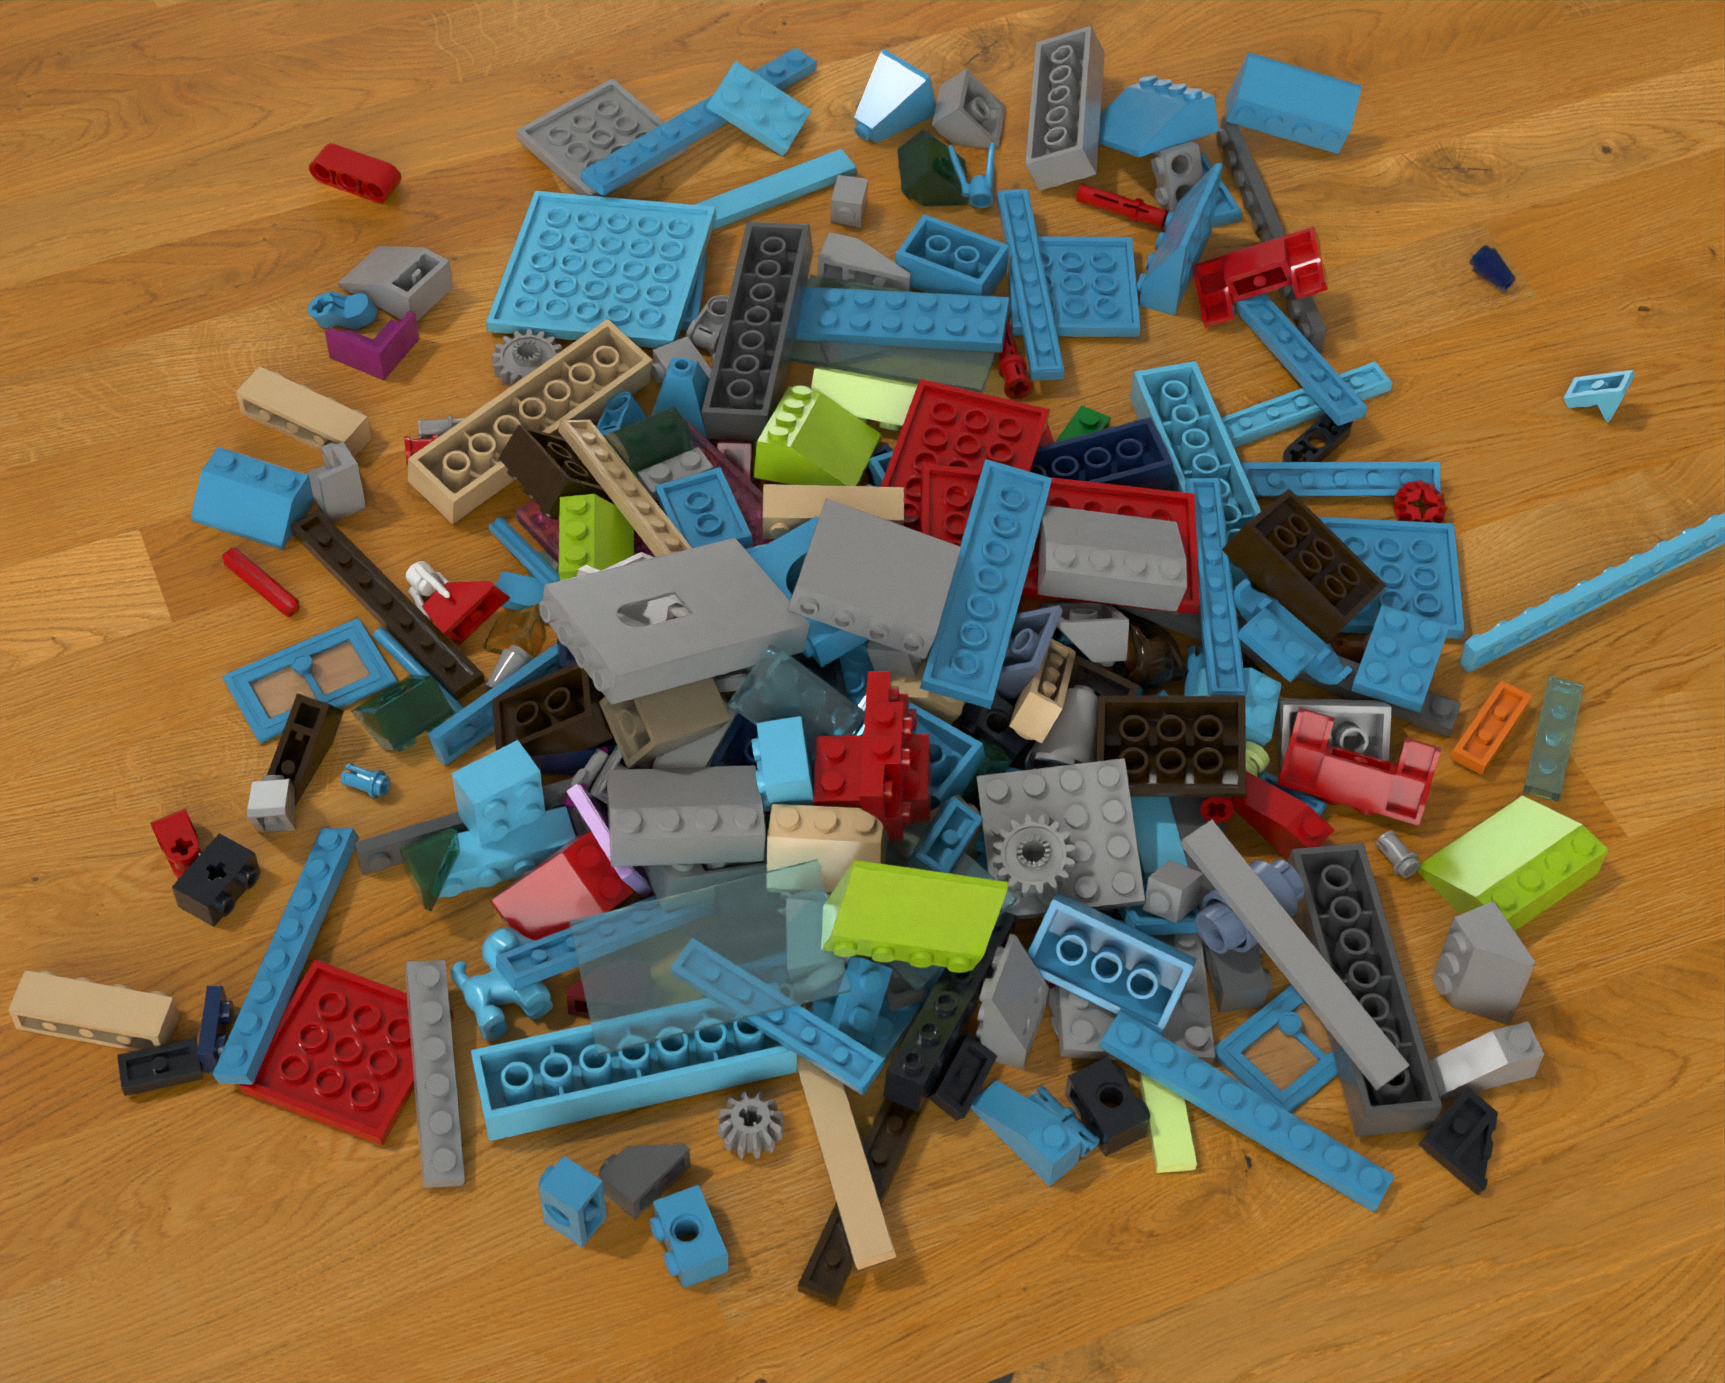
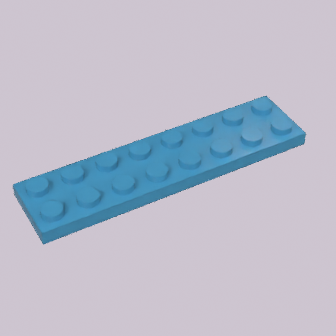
M806 287L794 341L820 343V341L825 340L875 346L1002 352L1009 312V297Z
M985 459L960 545V553L920 689L984 708H991L1052 478Z

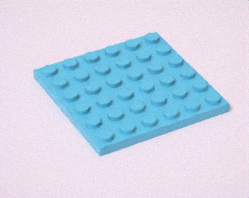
M535 191L486 321L488 332L514 334L515 331H518L521 335H526L527 330L531 329L533 335L536 336L539 332L544 331L546 338L554 336L556 339L578 340L609 319L639 347L658 348L678 340L717 217L716 207Z

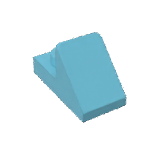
M1633 370L1575 377L1563 399L1568 408L1598 405L1605 421L1609 423L1625 396L1635 373Z

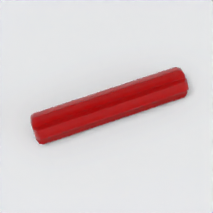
M232 547L228 552L223 553L224 565L282 614L291 617L295 612L299 611V600L241 551Z

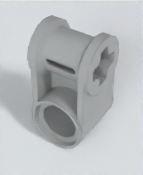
M716 295L709 299L698 317L692 321L686 333V336H688L694 346L709 351L711 356L716 352L729 299V296Z

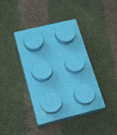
M737 61L734 62L706 106L782 157L812 111Z

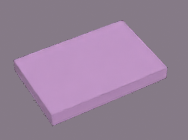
M576 784L567 790V793L611 862L608 813L596 798L581 785ZM641 866L614 867L620 878L643 898L654 892Z

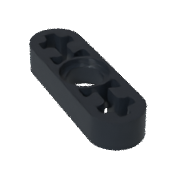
M1325 413L1284 450L1282 462H1302L1299 460L1302 454H1304L1303 462H1322L1349 437L1353 421L1337 426ZM1331 425H1332V426H1334V428L1332 429V432L1330 433L1329 431H1330V427H1331ZM1318 439L1323 441L1325 446L1314 447L1308 441Z

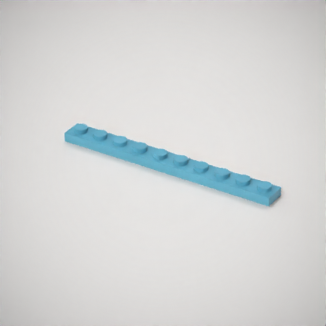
M1725 513L1721 515L1715 514L1708 518L1705 523L1695 528L1689 527L1681 532L1679 536L1669 541L1663 540L1653 549L1643 554L1637 553L1633 555L1626 563L1616 568L1614 566L1607 568L1600 576L1590 581H1581L1574 589L1564 594L1557 593L1553 595L1546 603L1536 608H1527L1520 616L1510 621L1504 620L1499 622L1492 630L1482 635H1473L1463 646L1464 650L1459 664L1467 673H1470L1724 544Z

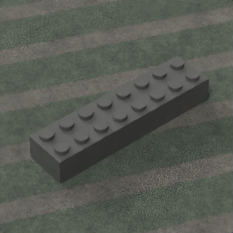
M747 222L702 408L707 439L757 442L782 399L813 256L810 224Z
M1364 843L1291 849L1287 863L1297 871L1305 889L1304 898L1297 902L1298 911L1295 916L1297 926L1410 1065L1376 1091L1326 1028L1355 1136L1431 1129L1442 1105Z

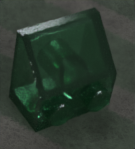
M925 129L921 130L897 149L901 190L908 199L915 200L923 207L956 206L970 203L969 197L962 196V186L951 160L948 146ZM957 154L968 183L965 159Z
M675 406L604 436L637 479V472L693 449L689 425Z
M409 675L351 710L354 717L383 749H396L397 752L408 749L417 742L415 737L425 731L427 733L431 732L445 722L444 719L454 714L434 676Z

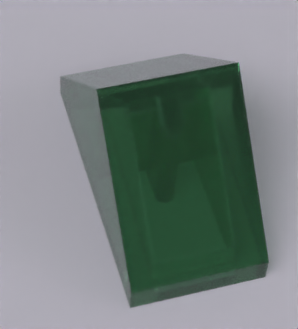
M446 829L400 848L404 870L425 910H433L459 855L460 846L457 830Z

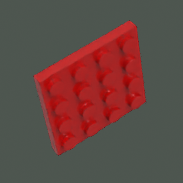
M314 959L285 1008L253 1085L240 1084L241 1092L383 1146L414 1090L407 993ZM450 1009V1019L452 1022L454 1016L453 1011Z

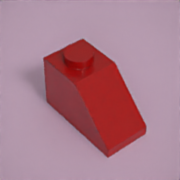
M491 581L447 582L443 586L450 593V597L445 598L438 591H435L422 607L444 635L461 645L510 599V596Z

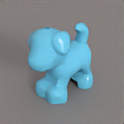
M512 928L496 929L488 935L482 944V957L491 969L489 973L469 978L466 975L467 963L463 961L456 962L450 970L452 981L462 991L469 1008L475 1012L480 1033L486 1041H494L505 1036L508 1032L505 1015L502 1009L498 1008L499 1006L514 1003L520 1006L531 1020L543 1017L553 1007L550 992L542 982L539 981L514 991L496 968V955L536 941L523 936Z

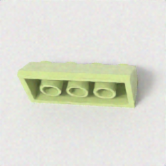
M828 367L814 368L811 391L821 392L866 424L867 419L880 421V428L896 431L899 430V425L903 426L917 388L916 384Z

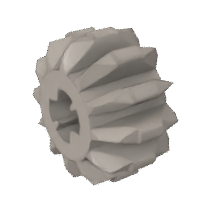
M743 1091L740 1102L729 1097L727 1109H720L718 1114L720 1124L717 1127L718 1137L724 1140V1147L727 1152L738 1149V1157L741 1160L746 1156L747 1152H753V1156L758 1161L759 1157H761L762 1149L772 1154L773 1150H775V1142H779L783 1138L782 1125L784 1124V1115L782 1112L777 1111V1103L774 1099L764 1102V1095L761 1091L754 1099L749 1098V1095Z

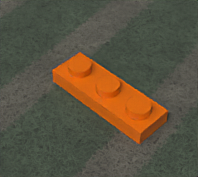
M1500 680L1453 749L1450 759L1483 775L1529 706L1532 695Z

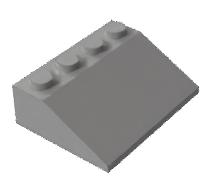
M1045 505L1038 530V595L1177 612L1187 588L1186 556L1177 522Z
M755 765L606 770L611 867L763 861L766 834L761 793L758 791Z

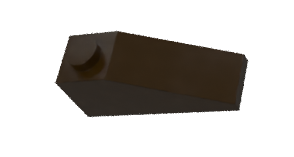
M298 693L267 775H282L284 780L289 779L295 788V806L330 749L344 713L343 710L333 705Z

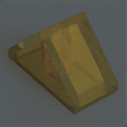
M537 603L497 620L483 648L488 652L501 655L504 649H509L511 645H516L535 659L547 638L545 622L539 610L540 604Z

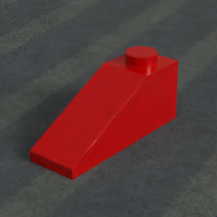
M1247 771L1246 797H1231L1230 799L1233 802L1234 810L1287 860L1291 849L1320 847L1335 831L1308 804Z

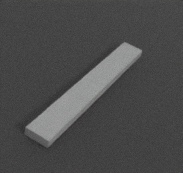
M1210 820L1185 837L1180 843L1183 849L1376 1091L1410 1066L1215 822Z

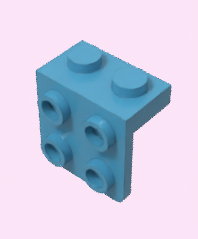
M858 956L850 957L829 1024L854 1040L870 1044L893 969Z

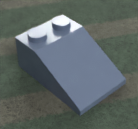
M1057 605L1016 614L996 688V693L1003 699L1016 698L1039 671L1063 611L1060 606Z

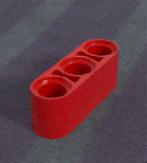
M333 143L326 144L309 164L310 174L317 181L376 203H383L402 180L399 170L392 164Z

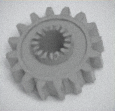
M531 329L527 330L526 335H521L518 331H515V338L513 339L504 336L503 345L496 344V353L492 354L495 377H500L503 386L508 385L511 387L562 351L561 344H556L554 336L545 339L544 331L539 332L536 336L533 335Z
M1027 814L1022 825H1019L1017 821L1012 819L1010 821L1012 830L1010 833L1003 829L999 831V838L1003 843H993V852L999 855L992 858L993 868H1002L997 873L998 880H1008V891L1012 893L1019 889L1022 891L1023 898L1026 899L1030 893H1036L1039 899L1043 898L1045 891L1050 890L1054 894L1057 893V884L1059 882L1066 884L1069 882V875L1066 870L1075 869V860L1068 858L1075 855V845H1066L1070 841L1069 831L1059 834L1060 822L1056 820L1048 826L1046 825L1045 815H1041L1038 822H1032L1030 815ZM1032 851L1040 852L1044 856L1038 862L1033 861V863L1024 858L1027 853Z

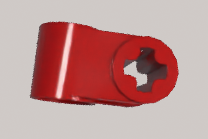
M186 808L150 822L162 852H165L177 879L184 874L202 853L198 836Z

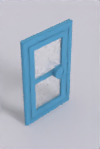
M359 618L222 676L223 681L259 744L283 733L297 693L340 709L397 684L396 678Z
M1293 985L1289 986L1214 1046L1215 1059L1241 1084L1290 1113L1338 1075L1326 1027Z

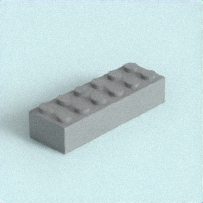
M1092 26L1036 42L1025 165L1039 190L1057 187L1078 179H1085L1097 173L1104 50Z

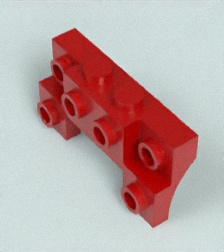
M1314 227L1192 265L1193 278L1201 310V320L1205 328L1236 319L1235 302L1293 284V291L1297 299L1314 296L1319 292L1328 290L1326 269L1321 256L1320 240Z
M868 671L859 792L861 810L871 814L883 824L888 832L889 840H904L905 824L912 823L911 801H904L903 791L904 772L911 770V749L906 748V740H912L913 731H917V710L910 709L908 694H899V686H892L891 671Z
M1299 708L1277 785L1318 796L1320 800L1330 805L1342 803L1353 806L1357 812L1364 815H1375L1377 813L1418 826L1420 825L1441 753L1440 747L1405 738L1398 763L1395 764L1327 744L1335 717Z

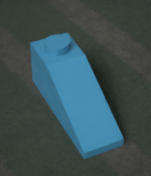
M998 1080L974 1099L970 1109L1049 1187L1078 1163L1082 1141L1052 1112Z

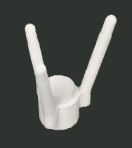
M418 561L409 567L406 572V580L411 585L408 593L414 599L417 608L430 620L429 615L422 607L424 602L421 596H431L435 591H438L443 597L449 598L450 593L443 586L449 581L440 572H435L428 562Z

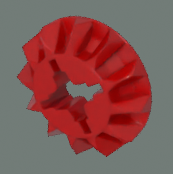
M1422 479L1406 483L1398 490L1393 501V510L1398 521L1442 523L1448 508L1445 506L1444 494L1435 488V484L1424 483ZM1420 495L1423 499V504L1431 507L1427 508L1422 516L1419 513L1418 507L1410 505L1416 503Z

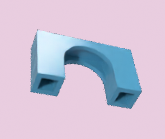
M817 516L750 554L789 600H791L811 543L818 521ZM803 616L810 623L803 654L807 658L813 656L821 667L869 640Z

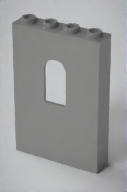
M736 538L544 585L543 600L539 605L540 614L544 622L549 623L558 635L561 644L566 645L575 657L579 667L584 668L593 680L596 689L601 691L611 704L804 652L810 625L803 615L787 610L790 600ZM675 595L690 613L687 616L644 627L626 625L617 616L618 611L624 607Z

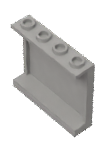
M826 498L787 610L926 659L938 630L961 547Z

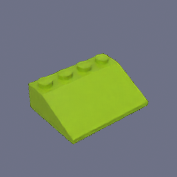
M806 386L788 387L757 440L754 478L790 485L859 486L868 468L869 458L873 457L881 441L882 434L821 392L811 391Z
M1522 795L1422 862L1417 872L1459 914L1494 901L1510 926L1516 931L1596 876L1609 849L1583 824Z
M853 860L823 906L821 950L832 951L839 957L869 956L877 962L905 961L914 967L921 968L931 965L947 967L951 972L957 973L973 970L986 951L1008 891V882Z

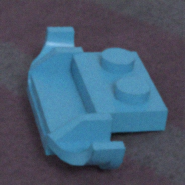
M1246 578L1235 587L1233 593L1235 605L1239 613L1248 622L1241 628L1237 637L1290 683L1300 673L1305 671L1317 681L1333 685L1341 682L1353 671L1349 666L1343 667L1331 645H1327L1278 603L1277 599L1253 590L1250 586L1251 582Z

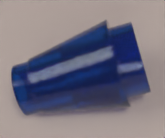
M1488 245L1483 246L1473 255L1469 262L1473 266V272L1499 287L1502 291L1508 289L1516 280V277L1512 274V271L1496 248L1491 249Z

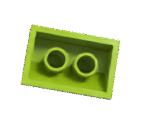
M596 494L560 497V581L577 577L578 568L585 565L602 571L635 555V530L616 505Z

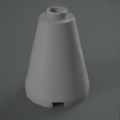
M1076 685L1074 688L1067 689L1063 709L1043 743L1035 741L1025 761L1026 770L1096 762L1098 697L1094 694L1093 689L1083 685Z

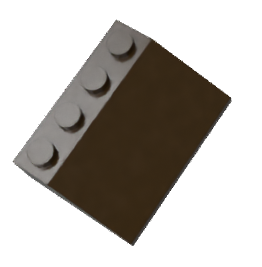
M1290 489L1286 490L1246 523L1222 549L1229 557L1231 563L1240 568L1253 581L1259 591L1277 599L1278 603L1326 644L1386 587Z
M1098 696L1096 762L1125 758L1130 797H1246L1245 696Z

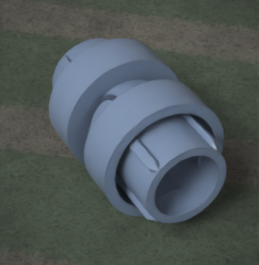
M1276 859L1270 864L1262 860L1251 862L1249 866L1288 915L1291 918L1295 917L1298 911L1297 902L1304 898L1305 891L1304 884L1297 871L1289 863L1281 859ZM1216 889L1203 898V910L1196 915L1195 924L1200 937L1209 948L1219 954H1224L1228 950L1245 953L1258 944V941Z

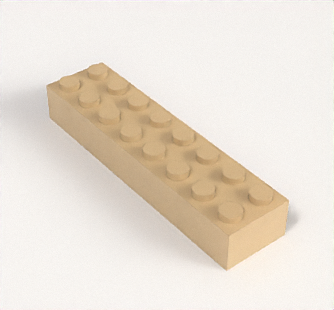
M607 319L409 457L408 482L450 523L454 524L515 480L508 475V468L501 462L499 456L518 424L562 437L558 431L560 421L591 420L595 423L601 418L608 400L615 394L628 391L633 395L650 383L653 360Z

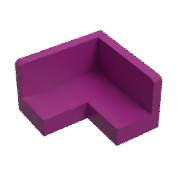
M410 311L400 322L391 319L374 339L349 329L339 332L328 328L325 332L329 357L383 381L419 340L416 314Z

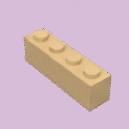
M259 367L236 390L241 414L316 450L321 451V447L332 442L335 445L344 442L352 456L355 457L372 439L368 416H365L361 411L350 409L331 397L320 395L303 384L299 385L284 378L277 372H271L263 367Z
M764 484L763 539L776 540L816 516L819 518L826 498L904 526V487Z
M1054 639L1050 641L1039 671L1018 695L1009 726L1022 738L1027 740L1034 739L1040 743H1043L1063 709L1076 651Z
M25 970L8 1008L13 1023L18 1030L131 1051L170 1044L180 1018L174 998L163 992L151 991L147 993L136 991L122 984H115L113 986L103 985L83 977L70 979L60 977L50 971H40L38 973Z

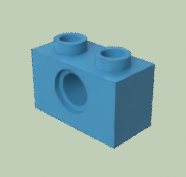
M563 1156L555 1167L551 1165L543 1172L538 1183L544 1223L583 1248L607 1218L603 1181Z
M699 1185L653 1201L654 1217L649 1219V1223L655 1240L657 1242L663 1240L668 1252L663 1253V1257L671 1277L678 1275L682 1287L686 1288L729 1271L727 1250ZM683 1234L696 1236L694 1240L689 1242H683L678 1239Z

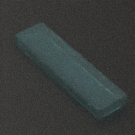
M1549 675L1523 787L1524 793L1559 801L1584 684Z

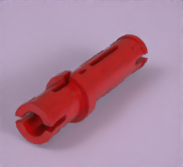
M1081 183L1076 195V201L1079 203L1082 202L1128 217L1130 222L1137 223L1140 221L1160 229L1165 227L1166 218L1169 213L1166 209L1145 204L1143 199H1129L1086 185L1085 183Z

